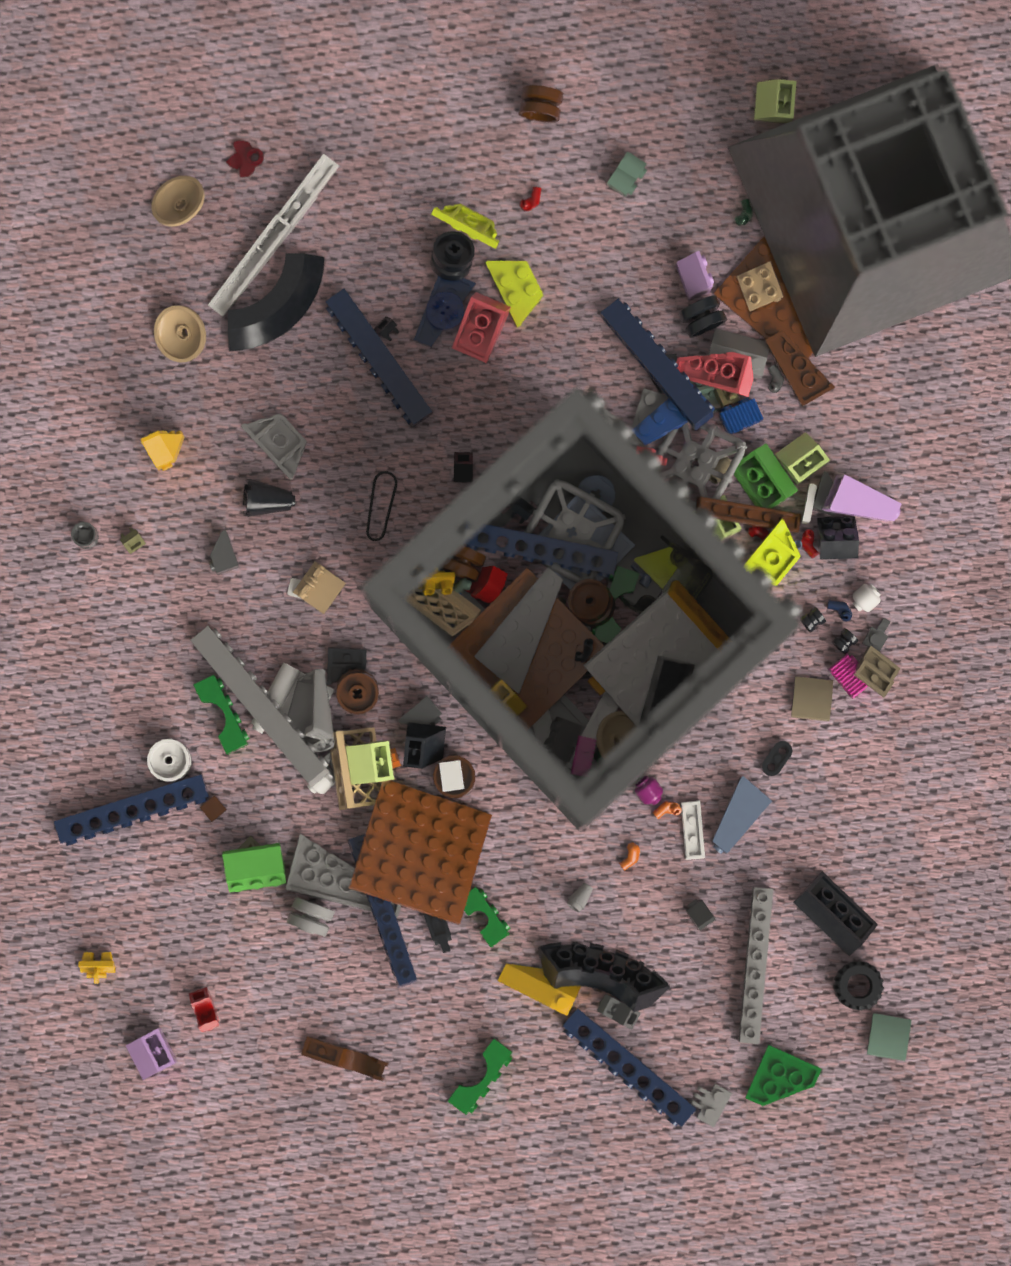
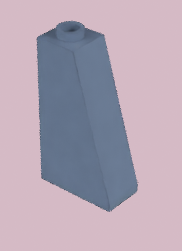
M744 776L739 779L711 841L714 843L712 847L720 854L723 852L727 854L772 802L771 799Z

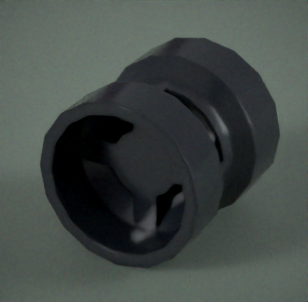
M813 607L810 613L800 617L802 624L810 633L815 630L816 626L823 625L826 622L817 607Z
M844 628L841 631V635L835 637L832 644L841 653L846 655L849 652V648L859 640L848 629Z

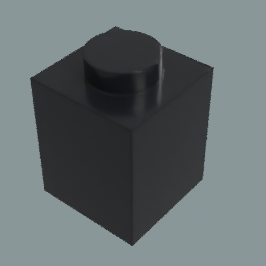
M454 452V482H473V452Z

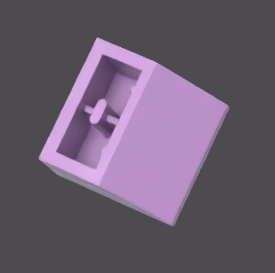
M700 251L676 262V268L688 301L709 294L713 287L712 284H714L711 273L706 271V258L704 255L701 256Z
M161 1028L126 1045L143 1080L178 1062Z

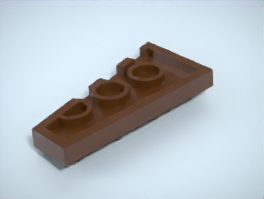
M782 330L764 340L801 406L810 403L835 388Z

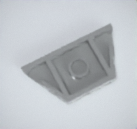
M281 413L252 423L243 424L241 427L282 472L292 480L307 444L302 435Z

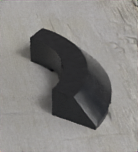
M285 253L284 268L274 288L263 299L250 306L228 310L229 351H243L268 344L270 341L287 333L307 313L318 293L324 272L325 257L305 253Z
M561 942L538 946L544 976L554 989L565 986L595 988L618 998L634 1013L649 1008L670 988V985L655 970L650 971L644 966V962L631 959L629 954L617 949L613 953L604 951L603 945L590 943V947H587L584 944H578V942L562 945Z

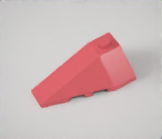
M726 352L724 354L677 358V369L681 373L685 372L690 381L742 396H749L753 382L750 356Z

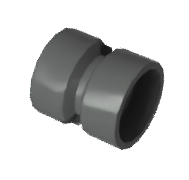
M79 522L72 528V540L80 548L91 549L98 543V531L90 523Z

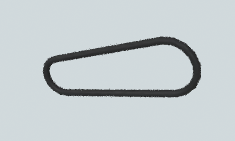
M389 471L379 472L373 480L366 535L372 541H379L385 535L397 489L396 476ZM389 474L393 477L395 485L382 535L374 539L369 535L375 484L380 475Z

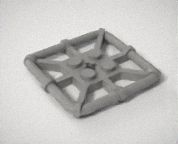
M686 423L682 426L686 442L681 452L678 453L668 448L678 429L668 432L662 444L658 445L656 455L664 456L666 453L677 459L670 470L659 473L661 477L667 479L676 476L682 479L681 483L686 488L691 483L699 487L702 497H708L705 485L710 476L713 475L721 479V482L712 498L720 500L728 483L732 482V476L744 456L745 449L747 448L746 442L719 429L715 424L705 423L700 428L707 431L708 434L702 445L692 441L689 427ZM715 435L735 444V446L719 452L708 449ZM735 454L725 474L714 470L721 458ZM698 460L699 466L692 468V462ZM688 499L686 503L696 510V502Z
M556 479L548 487L537 509H534L533 517L524 532L532 534L537 523L542 519L553 525L548 535L550 538L611 550L624 526L626 517L625 514H622L615 507L596 498L595 494H589L566 481ZM561 488L586 501L579 514L567 508ZM557 489L562 511L555 521L544 515L543 512ZM590 504H593L615 517L594 523L585 518L584 515ZM616 523L604 547L590 540L596 528ZM576 528L577 536L569 538V533L566 532L567 529ZM520 540L519 551H524L527 544L524 540ZM560 548L555 558L561 559L564 554L562 548ZM581 552L573 554V556L577 557L578 563L583 561ZM598 556L593 566L599 567L602 565L603 561L600 556ZM534 558L535 561L541 564L542 560ZM553 562V566L542 564L575 583L584 579H595L598 571L591 570L588 576L587 573L581 572L582 577L568 569L560 568L558 563Z

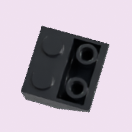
M855 516L817 518L820 560L858 558L859 536Z
M408 722L403 767L423 769L442 760L446 727Z

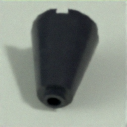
M253 479L245 480L247 484H244L243 505H246V511H243V516L251 517L289 511L291 507L295 506V495H292V491Z

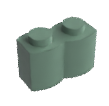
M627 151L608 180L607 186L625 198L628 194L632 195L637 187L635 182L638 178L642 180L647 172V169H645L647 163Z

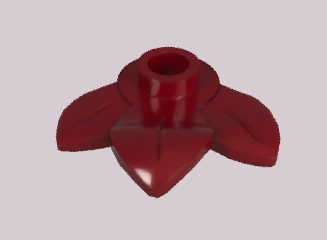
M234 141L233 147L236 153L226 163L233 169H240V177H249L254 173L255 168L263 163V152L258 148H253L247 141ZM252 155H257L258 159L253 161L251 157Z

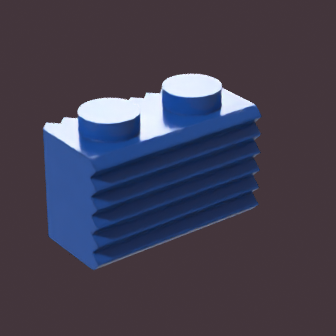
M747 397L738 402L739 405L733 408L732 405L721 409L722 412L719 413V418L725 432L734 434L763 421L764 418L754 398L750 400Z

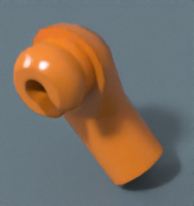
M665 801L652 813L659 819L665 813L679 815L682 809L676 802Z
M634 842L627 845L628 857L619 863L624 871L639 860L640 848Z

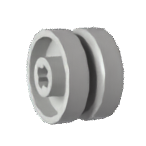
M295 897L292 906L303 913L302 915L294 912L289 913L286 923L310 934L315 933L326 937L329 927L319 922V920L331 921L335 911Z

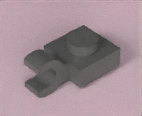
M883 618L877 629L871 627L862 644L867 647L872 646L880 652L889 637L884 632L891 621Z

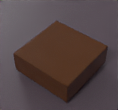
M215 795L200 807L211 822L227 811Z

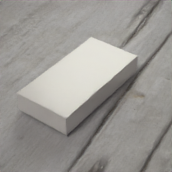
M809 484L801 520L803 524H809L817 490V486L814 484Z

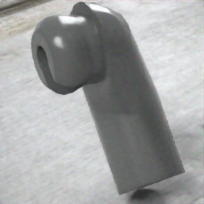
M775 364L768 368L772 375L768 389L773 393L779 392L784 382V377Z

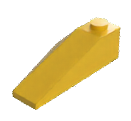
M156 431L140 440L156 468L165 471L173 467L172 463L176 462L185 436L182 431H177L176 433L175 431L169 433L167 431Z
M507 963L498 979L499 982L566 1016L581 986H565L554 989L544 976L542 968Z

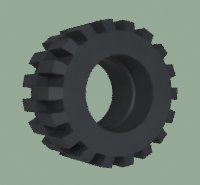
M853 961L845 964L838 970L834 978L833 989H835L836 997H838L843 1005L854 1010L869 1009L871 1006L876 1005L877 1001L882 997V991H884V981L881 978V973L877 971L876 967L866 962ZM862 974L868 978L870 988L865 996L854 997L849 993L847 985L853 975Z

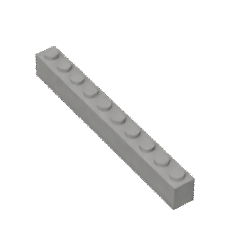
M209 626L204 628L190 641L307 783L313 787L329 773L326 768L328 763L322 756L318 758L314 754L317 750L310 742L307 744L302 738L305 736L298 727L294 730L290 725L293 721L286 713L284 715L280 713L279 709L281 707L274 699L270 701L267 697L269 692L263 685L259 687L256 684L257 678L251 671L246 672L243 668L245 663L239 656L235 658L231 654L234 650L227 642L225 644L222 643L220 640L222 636L216 628L213 630Z

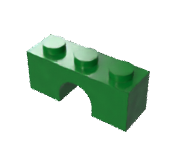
M475 887L469 892L464 911L468 916L476 911H482L487 915L488 925L480 933L488 945L493 947L509 935L508 930H510V927L505 920L500 921L496 916L499 912L493 904L489 906L485 899L488 896L483 889L480 888L478 890Z

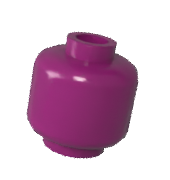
M644 776L636 782L635 794L643 804L648 805L652 803V805H655L662 799L663 788L654 777Z

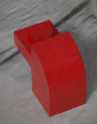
M495 566L482 567L478 582H472L470 590L467 592L471 593L473 598L491 603L503 590L508 573Z
M205 987L189 993L190 1003L195 1012L201 1033L219 1026L218 1013L208 988Z

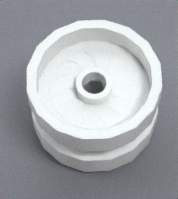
M163 739L155 743L149 750L147 765L150 772L157 779L166 782H176L188 774L192 765V758L188 748L181 742L173 739ZM167 757H171V758H172V763H171V764H167V763H166V761H167L166 758H167Z

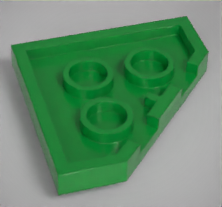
M768 1045L745 1098L761 1106L768 1105L814 1087L822 1069Z

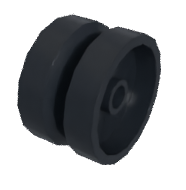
M449 231L438 236L433 245L430 263L437 276L450 281L460 280L467 276L474 259L475 247L473 242L467 235L461 232Z
M716 295L699 300L678 313L682 323H690L686 327L689 338L707 333L727 321L724 311H715L720 306Z

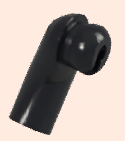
M585 639L583 652H576L575 661L584 663L588 660L593 652L594 641L592 639Z

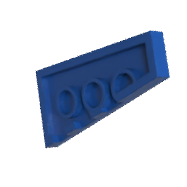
M701 395L702 399L706 401L707 399ZM668 398L633 428L632 432L645 446L667 435L668 432L682 427L688 421Z

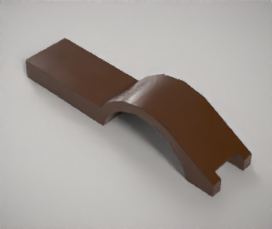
M309 1036L306 1037L301 1053L303 1056L355 1071L379 1081L384 1080V1077H382L385 1066L389 1064L378 1058Z

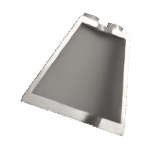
M314 669L298 678L288 712L289 718L293 721L290 725L294 730L298 727L305 736L302 738L306 744L310 742L317 750L316 752L328 751L334 747L335 743L325 670Z

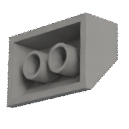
M715 328L708 355L735 352L750 356L753 378L761 379L769 352L766 342Z

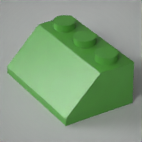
M767 443L744 457L734 472L735 477L755 506L773 509L798 492V489Z
M280 843L222 852L229 893L287 884L285 863Z

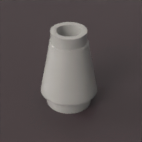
M583 883L568 898L567 905L576 912H580L581 909L584 910L593 888Z

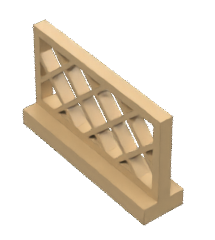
M421 566L417 568L413 576L415 577L423 568ZM417 587L406 598L415 609L451 636L469 626L481 612L478 607L459 593H456L454 589H452L451 595H443L441 589H435L434 594L425 596L422 589L418 590ZM415 591L422 592L423 595H417ZM418 601H424L425 604H420ZM430 603H436L437 606H431ZM432 612L440 613V616L435 615ZM445 614L452 615L453 618L445 617ZM447 623L454 624L455 628H452Z
M375 727L334 732L335 743L330 752L339 810L373 806L375 804V801L369 795L373 789L377 792L379 791L381 782L368 783L371 787L367 793L359 788L361 784L351 785L345 746L348 745L345 743L344 735H350L355 739L352 745L357 743L363 744L364 742L360 738L364 733L369 732L370 742H376ZM356 791L363 796L361 802L357 804L354 803L353 797Z

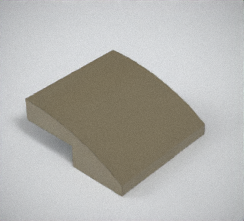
M869 646L860 659L854 676L884 698L894 684L893 680L901 668L875 648Z
M795 676L791 717L830 721L833 680Z

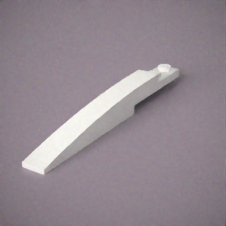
M325 154L321 156L208 306L221 316H225L318 198L317 195L338 169V164Z

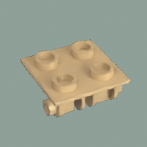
M771 261L737 276L750 312L773 301L778 302L784 297Z
M314 562L293 593L325 614L346 583L322 565Z

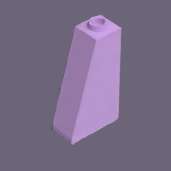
M845 474L836 475L822 510L881 521H895L900 515L902 504Z

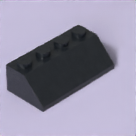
M658 655L639 725L692 676L695 664ZM656 723L647 730L649 735L658 728Z
M823 871L793 902L848 956L852 955L862 946L878 926Z

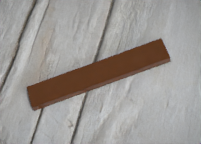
M702 496L697 497L696 511L703 506L717 520L773 529L783 518L790 532L799 533L801 514Z

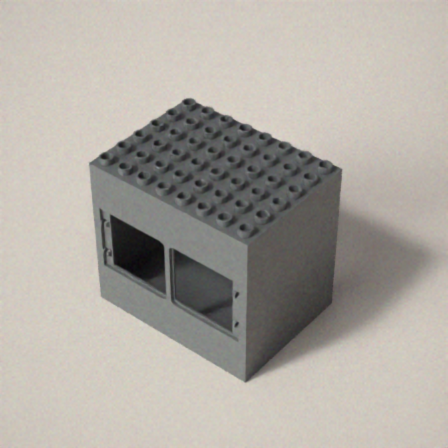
M576 387L361 588L370 608L581 833L802 625L797 618L803 612L787 595L779 601L769 591L774 581L760 566L757 565L752 571L749 570L741 561L746 552L733 537L729 536L726 540L722 541L714 533L715 527L718 525L716 519L703 506L695 512L686 503L690 492L676 477H673L668 482L658 473L662 466L661 461L647 447L639 453L630 444L633 441L634 433L620 418H617L612 423L608 421L603 415L605 413L604 408L607 405L594 390L590 388L583 394ZM598 475L607 478L613 484L615 500L612 506L622 512V514H625L626 517L621 532L635 544L629 553L616 565L615 570L620 566L635 571L631 567V564L634 563L643 571L634 562L635 558L674 546L700 572L692 597L731 640L602 761L597 764L596 759L592 758V769H590L586 776L582 777L571 774V769L565 766L567 761L553 757L536 739L533 726L528 730L435 631L436 624L415 609L406 598L437 569L438 571H444L439 567L447 559H454L451 556L461 546H464L485 524L503 528L512 519V508L520 498L528 503L532 501L538 507L548 487L554 480H563L579 487L585 478ZM561 488L567 506L576 495ZM557 489L543 512L551 519H554L562 511ZM600 490L591 491V493L595 494L596 498H601V496L599 495ZM509 504L511 508L503 515L500 511ZM606 511L602 512L607 519L615 517ZM481 532L478 535V540L481 543H486L489 539L488 534L485 532ZM421 566L423 569L414 577L413 574ZM641 576L638 577L633 593L620 596L639 615L664 593L653 580L648 588L639 583L642 578ZM605 577V579L608 581L607 588H610L612 581H610L608 577ZM456 578L454 580L453 585H455L458 582ZM464 590L461 593L464 598L481 610L480 614L485 610L469 592ZM415 591V594L423 595L422 592ZM418 601L420 604H425L424 601ZM430 603L431 606H437L436 603ZM748 636L751 641L742 648L739 644ZM702 680L705 684L695 691L693 687ZM565 694L549 709L552 721L557 716L582 725L583 728L580 736L589 722L585 715ZM656 723L658 728L649 735L647 730ZM574 739L572 747L575 748L577 745V740Z

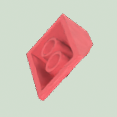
M476 292L470 298L452 349L487 363L511 307Z

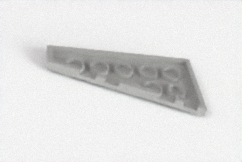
M549 567L474 656L518 694H520L528 669L564 580Z
M300 834L285 890L371 912L366 894L349 888L355 868ZM391 902L396 918H398L401 905Z

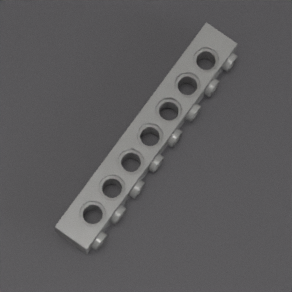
M752 888L738 1039L740 1043L759 1044L773 900V889Z

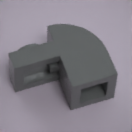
M607 994L600 1001L597 1012L631 1030L641 1014L639 1011L633 1013L626 1004Z

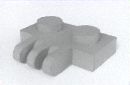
M714 1084L711 1092L698 1086L697 1090L702 1092L703 1095L700 1096L694 1093L693 1096L698 1098L699 1102L697 1103L691 1099L689 1103L701 1109L697 1116L699 1120L715 1127L732 1093L717 1084Z

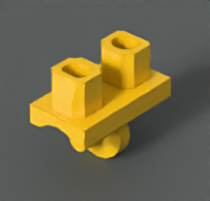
M437 569L418 586V590L422 589L425 596L434 594L435 589H441L443 595H451L455 573L438 571Z
M83 952L82 960L78 963L80 972L87 973V978H94V984H99V978H106V973H115L116 969L111 952L101 953V961H94V953Z

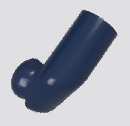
M835 600L828 601L827 609L837 610L841 619L845 622L851 620L852 611L847 603Z

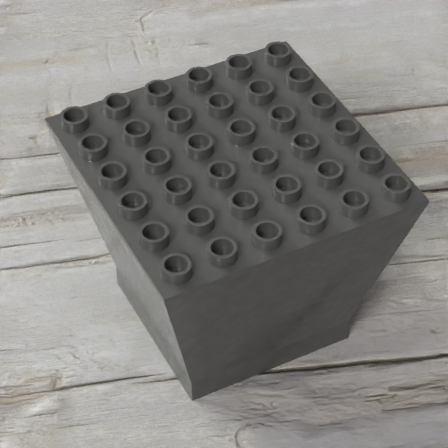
M938 64L728 146V150L814 357L1011 279V235L1005 222L1009 214L947 68L941 70Z

